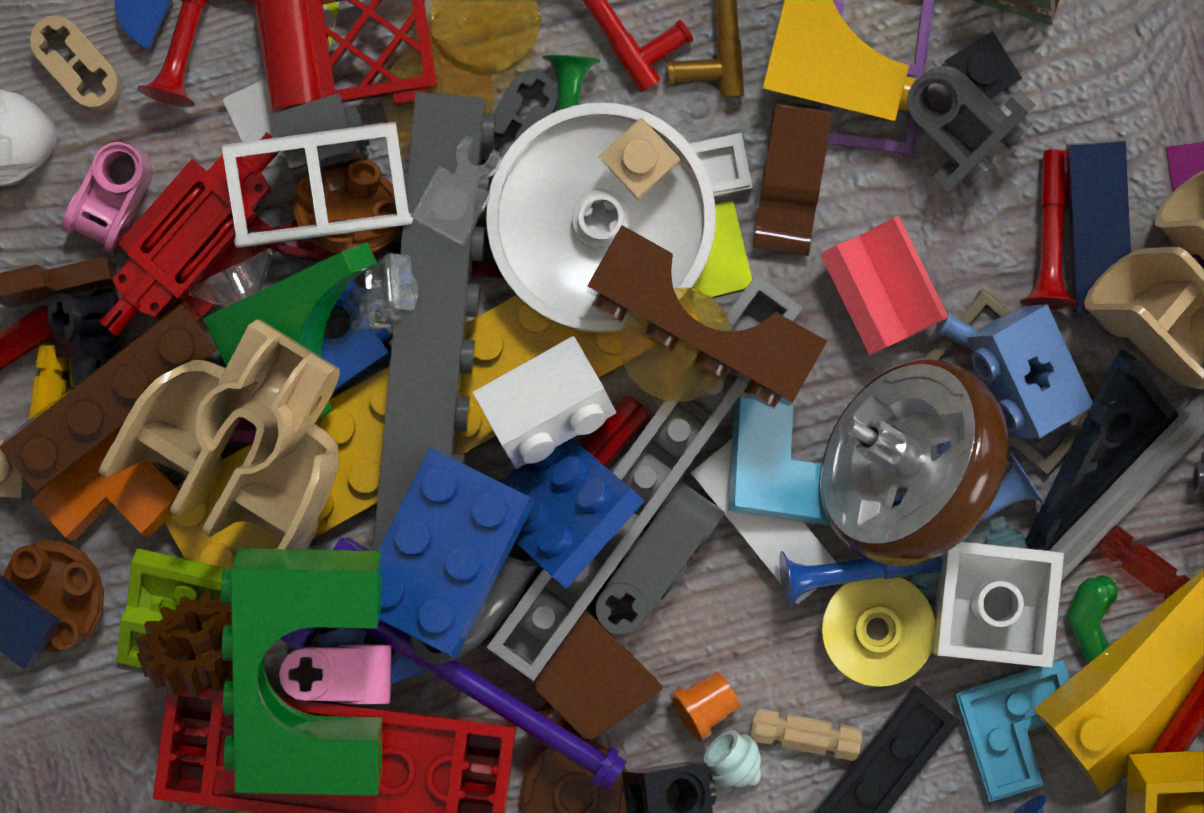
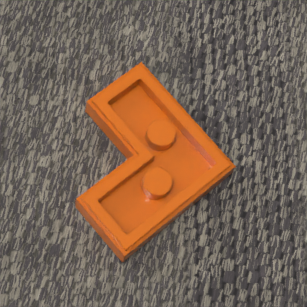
M118 429L51 480L31 500L65 538L72 542H75L111 503L147 538H150L173 514L170 512V508L180 488L154 462H139L108 478L99 474V468L119 433Z

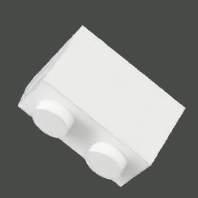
M574 336L473 392L515 469L527 463H537L544 460L554 451L555 447L577 435H586L594 432L603 425L607 418L616 414L602 383Z
M960 542L954 548L947 551L944 556L935 597V631L931 653L938 656L1053 668L1064 553Z

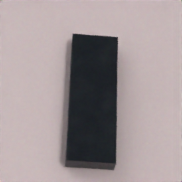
M913 685L860 751L857 759L852 761L812 813H888L960 720L919 687Z

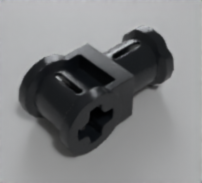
M109 288L98 289L90 296L73 297L66 292L57 293L49 301L47 320L50 332L54 338L55 355L57 358L69 359L71 389L108 361V355L116 354L120 351L119 336H115L99 322L102 319L101 313L107 314L119 300L118 295ZM69 314V319H65L64 315Z

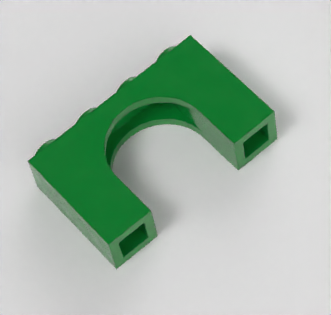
M238 548L231 569L223 568L221 576L222 605H232V625H224L222 657L223 661H233V680H226L224 684L223 712L224 716H234V735H227L225 739L224 767L225 771H235V793L378 796L382 776V717L316 716L291 707L276 694L269 683L264 666V655L278 639L299 629L312 627L377 628L382 609V551Z

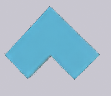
M744 397L737 399L733 407L728 511L830 526L821 499L820 474L822 464L791 459L794 405L787 406L786 404L777 403L775 409L755 399Z
M1064 660L1053 661V668L1036 666L953 692L987 801L993 802L1044 786L1027 731L1045 725L1033 709L1069 680Z

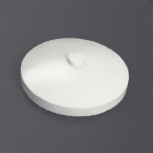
M602 102L575 105L554 112L533 124L519 136L502 158L493 177L487 200L486 219L489 244L495 262L503 278L518 298L536 313L556 324L584 332L604 333L623 331L644 325L628 315H625L622 322L610 318L591 306L595 296L586 292L589 281L621 225L673 253L672 283L675 294L680 302L691 290L706 265L715 234L716 211L713 189L708 174L695 150L681 134L660 118L646 111L622 104ZM642 117L681 160L677 166L640 200H637L600 161L599 155Z

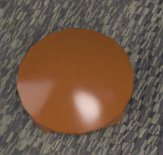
M360 159L353 161L348 167L328 169L321 172L328 223L397 214L393 184L381 176V170L376 163ZM309 176L300 179L296 187L293 213L298 227L316 225ZM403 225L308 239L313 244L332 253H340L368 242L372 253L393 243L402 232Z
M43 540L19 547L13 553L3 576L61 620L60 625L43 651L61 652L79 646L95 631L103 613L104 588L98 569L83 551L67 542Z

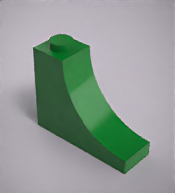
M368 242L340 252L205 317L204 320L226 367L248 325L256 319L264 321L322 358V344L326 324L337 299L357 276L377 264ZM330 401L327 402L319 417L333 411Z

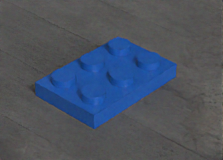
M572 438L555 447L554 451L544 460L537 463H527L518 469H514L507 478L500 481L536 500L515 542L566 589L644 502L636 492Z
M429 448L378 551H382V609L379 619L457 658L536 500Z

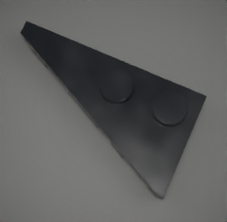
M1123 348L1116 355L1044 501L1045 504L1042 505L1025 539V542L1031 549L1049 551L1179 416L1139 360Z

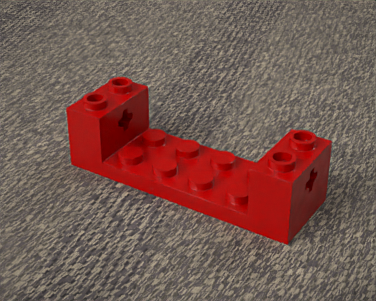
M222 684V690L217 692L211 686H203L197 697H192L189 688L185 687L175 696L169 695L167 690L152 799L256 813H506L517 726L507 720L461 715L456 719L325 701H303L293 697L279 696L291 707L311 715L382 717V776L378 796L235 793V771H225L224 767L225 739L227 735H234V716H224L223 712L224 684Z

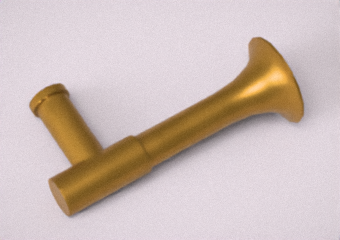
M716 0L717 59L668 60L669 85H675V83L718 80L719 98L744 96V80L737 0Z

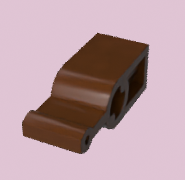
M774 100L753 248L809 256L832 117L830 108Z

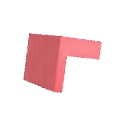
M899 216L882 223L858 237L837 244L820 253L869 356L949 318Z

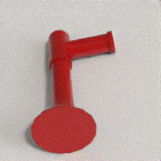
M181 0L182 5L163 67L152 82L148 85L138 86L137 90L140 93L154 100L174 106L193 107L195 105L188 98L185 91V71L202 10L205 9L207 0ZM240 0L251 3L254 6V0Z
M582 0L611 44V50L640 94L661 81L652 65L684 44H689L693 41L687 26L682 20H678L673 27L642 47H639L632 34L627 32L607 0Z
M1049 149L1043 151L1041 208H1043L1040 270L1033 292L1028 297L1020 300V304L1024 306L1047 304L1049 309H1068L1079 306V302L1071 299L1066 292L1062 279L1064 209L1066 208V191H1068L1065 150Z

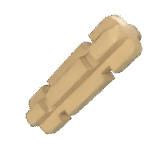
M762 708L757 709L753 715L750 736L755 742L773 745V741L778 740L781 741V747L825 756L826 751L829 750L834 751L833 757L850 761L856 760L861 750L862 730L857 727L840 724L839 729L831 728L832 722L787 714L786 719L778 718L779 712Z

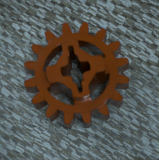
M206 591L202 593L197 602L184 596L180 598V605L176 606L177 609L172 610L168 607L159 609L162 619L160 621H146L144 627L147 635L137 637L136 639L140 651L137 653V657L144 676L149 677L152 687L158 689L166 685L171 696L177 695L185 687L189 688L192 697H197L203 686H211L215 692L222 690V682L225 681V678L229 677L233 680V661H223L222 657L224 625H232V605H222L221 596L217 600H212L210 592Z

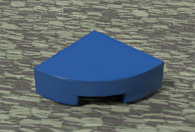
M115 0V9L125 32L139 46L151 52L173 1Z

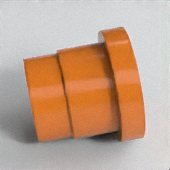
M715 672L708 678L700 680L686 690L679 687L670 693L671 701L680 718L699 741L711 735L710 728L740 708L734 691L719 672Z

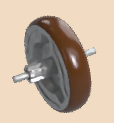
M927 359L908 362L882 373L853 398L841 414L830 435L824 452L820 474L821 499L825 515L833 531L847 547L858 555L879 564L910 566L927 562L946 553L963 541L974 530L989 510L997 495L1004 476L1008 455V432L1005 416L991 389L967 369L954 363ZM951 441V448L942 455L937 454L938 444ZM897 488L908 489L900 505L892 508Z

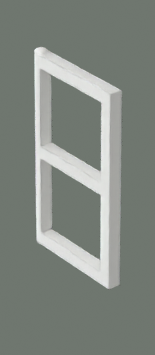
M396 122L222 145L236 233L234 243L237 248L412 224V215L408 211ZM386 137L397 214L328 223L317 146ZM305 148L316 225L248 234L236 157Z

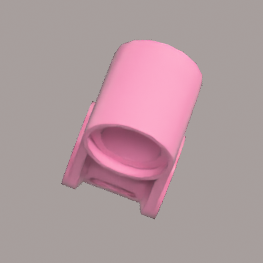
M122 142L109 143L100 148L81 187L77 190L67 207L62 220L61 230L69 235L76 231L103 244L106 253L112 256L115 255L121 248L117 243L132 227L135 213L151 183L153 170L148 156L141 150ZM122 155H130L135 162L134 176L127 183L117 185L111 178L110 170L112 163ZM93 215L106 221L107 226L91 220L89 216Z
M341 644L339 647H304L295 650L287 655L281 664L279 672L281 685L287 694L294 699L303 701H338V703L389 704L391 699V645ZM303 657L312 658V666L323 671V678L314 680L309 690L302 689L301 680L291 678L290 674L291 669L301 665Z

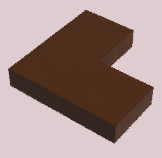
M99 257L52 269H46L36 264L0 273V304L14 308L51 299L57 293L66 292L74 294L114 284L112 279L118 273L116 263L106 257Z

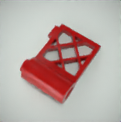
M254 0L271 113L274 114L339 93L344 103L393 95L394 104L400 105L414 102L415 92L428 93L427 89L437 88L438 82L425 0H412L414 11L400 30L375 12L383 0H372L368 6L359 0ZM348 1L363 13L343 39L326 26L323 4ZM370 18L395 35L376 62L352 45ZM415 23L419 43L407 35ZM328 36L340 44L332 56ZM402 41L421 54L424 76L399 79L384 68ZM347 50L372 67L359 86L336 90L333 69ZM379 73L390 80L372 84Z

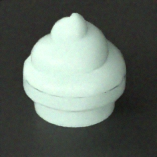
M734 730L726 731L711 743L704 755V763H707L709 773L713 780L722 787L755 786L760 781L761 757L759 748L749 735H739Z

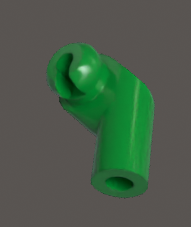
M1104 575L1087 578L1078 586L1067 609V621L1086 662L1095 659L1110 646L1100 622L1110 603L1116 601L1118 589L1115 582L1110 577Z

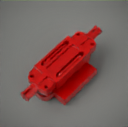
M265 132V135L260 140L271 139L273 137L267 132ZM280 151L236 157L247 226L270 227L254 212L258 209L263 199L271 192V188L261 172ZM223 154L208 171L191 159L117 243L131 257L112 279L122 297L99 320L115 336H119L120 332L139 311L159 319L167 308L178 299L182 301L185 298L198 315L202 318L207 317L266 251V249L237 248L235 246L234 239L236 233Z

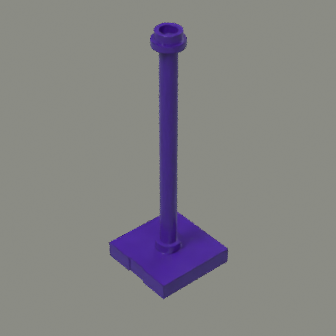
M347 537L346 539L340 538L333 550L369 551V548L353 538ZM379 619L377 628H360L384 644L391 645L392 649L594 774L589 782L592 786L597 788L601 785L605 789L610 790L627 761L618 756L619 751L614 747H611L607 754L602 753L457 661L453 660L437 665L422 660L413 648L410 635ZM321 627L299 629L286 634L280 639L299 650L311 644Z

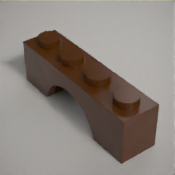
M621 225L587 285L586 292L595 296L591 306L619 322H622L625 315L634 318L646 325L642 333L646 338L670 351H673L677 343L697 354L693 361L696 366L719 379L724 380L728 372L748 383L744 390L747 395L768 407L775 409L779 401L787 406L792 404L826 345L827 340L777 312L762 323L740 331H721L701 324L686 312L675 294L671 275L673 253Z
M185 298L182 301L180 300L161 315L159 319L157 318L143 329L127 345L61 397L49 403L7 436L1 444L0 450L35 492L39 491L123 425L137 399L158 377L192 360H205L217 351L218 348L208 326Z

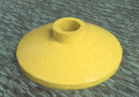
M902 577L892 579L878 578L845 583L834 593L825 609L822 621V639L826 652L839 671L858 683L883 687L903 682L923 667L933 649L935 617L932 608L924 594L914 584ZM874 618L883 619L887 625L885 636L879 640L871 639L866 631L867 624Z

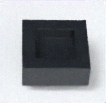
M993 31L943 62V66L955 67L964 73L990 100L1022 79Z

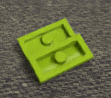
M137 548L131 561L127 606L120 621L116 663L141 668L137 653L140 651L136 639L137 637L147 635L144 627L145 622L160 621L162 616L159 609L162 607H168L172 610L177 609L176 606L180 605V598L184 596L197 602L203 592L209 591L212 600H217L221 596L222 570L225 567Z

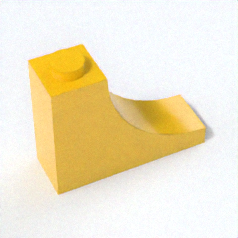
M784 0L763 89L895 121L898 109L909 111L907 105L908 92L917 79L907 76L908 64L895 61L878 53L857 37L839 14L833 0Z

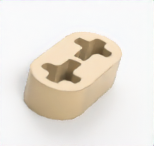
M58 15L46 16L36 23L30 35L31 50L66 92L85 109L100 111L114 105L122 89L121 78L116 69L83 32L69 19ZM52 30L60 35L67 31L70 32V35L65 39V43L75 56L69 62L55 50L48 54L45 53V50L50 45L46 36ZM85 65L96 76L106 72L107 76L102 81L106 89L103 95L98 97L93 92H90L83 96L81 92L85 90L87 85L76 72L81 66Z

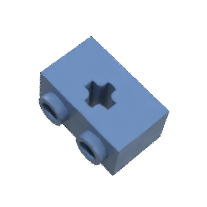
M1047 304L1020 306L967 336V340L973 350L971 356L973 366L979 376L988 382L991 391L997 398L1005 416L1007 431L1011 432L1013 438H1041L1090 409L1093 402Z

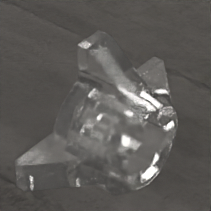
M272 248L207 278V280L195 285L188 295L226 308L261 291L274 254Z

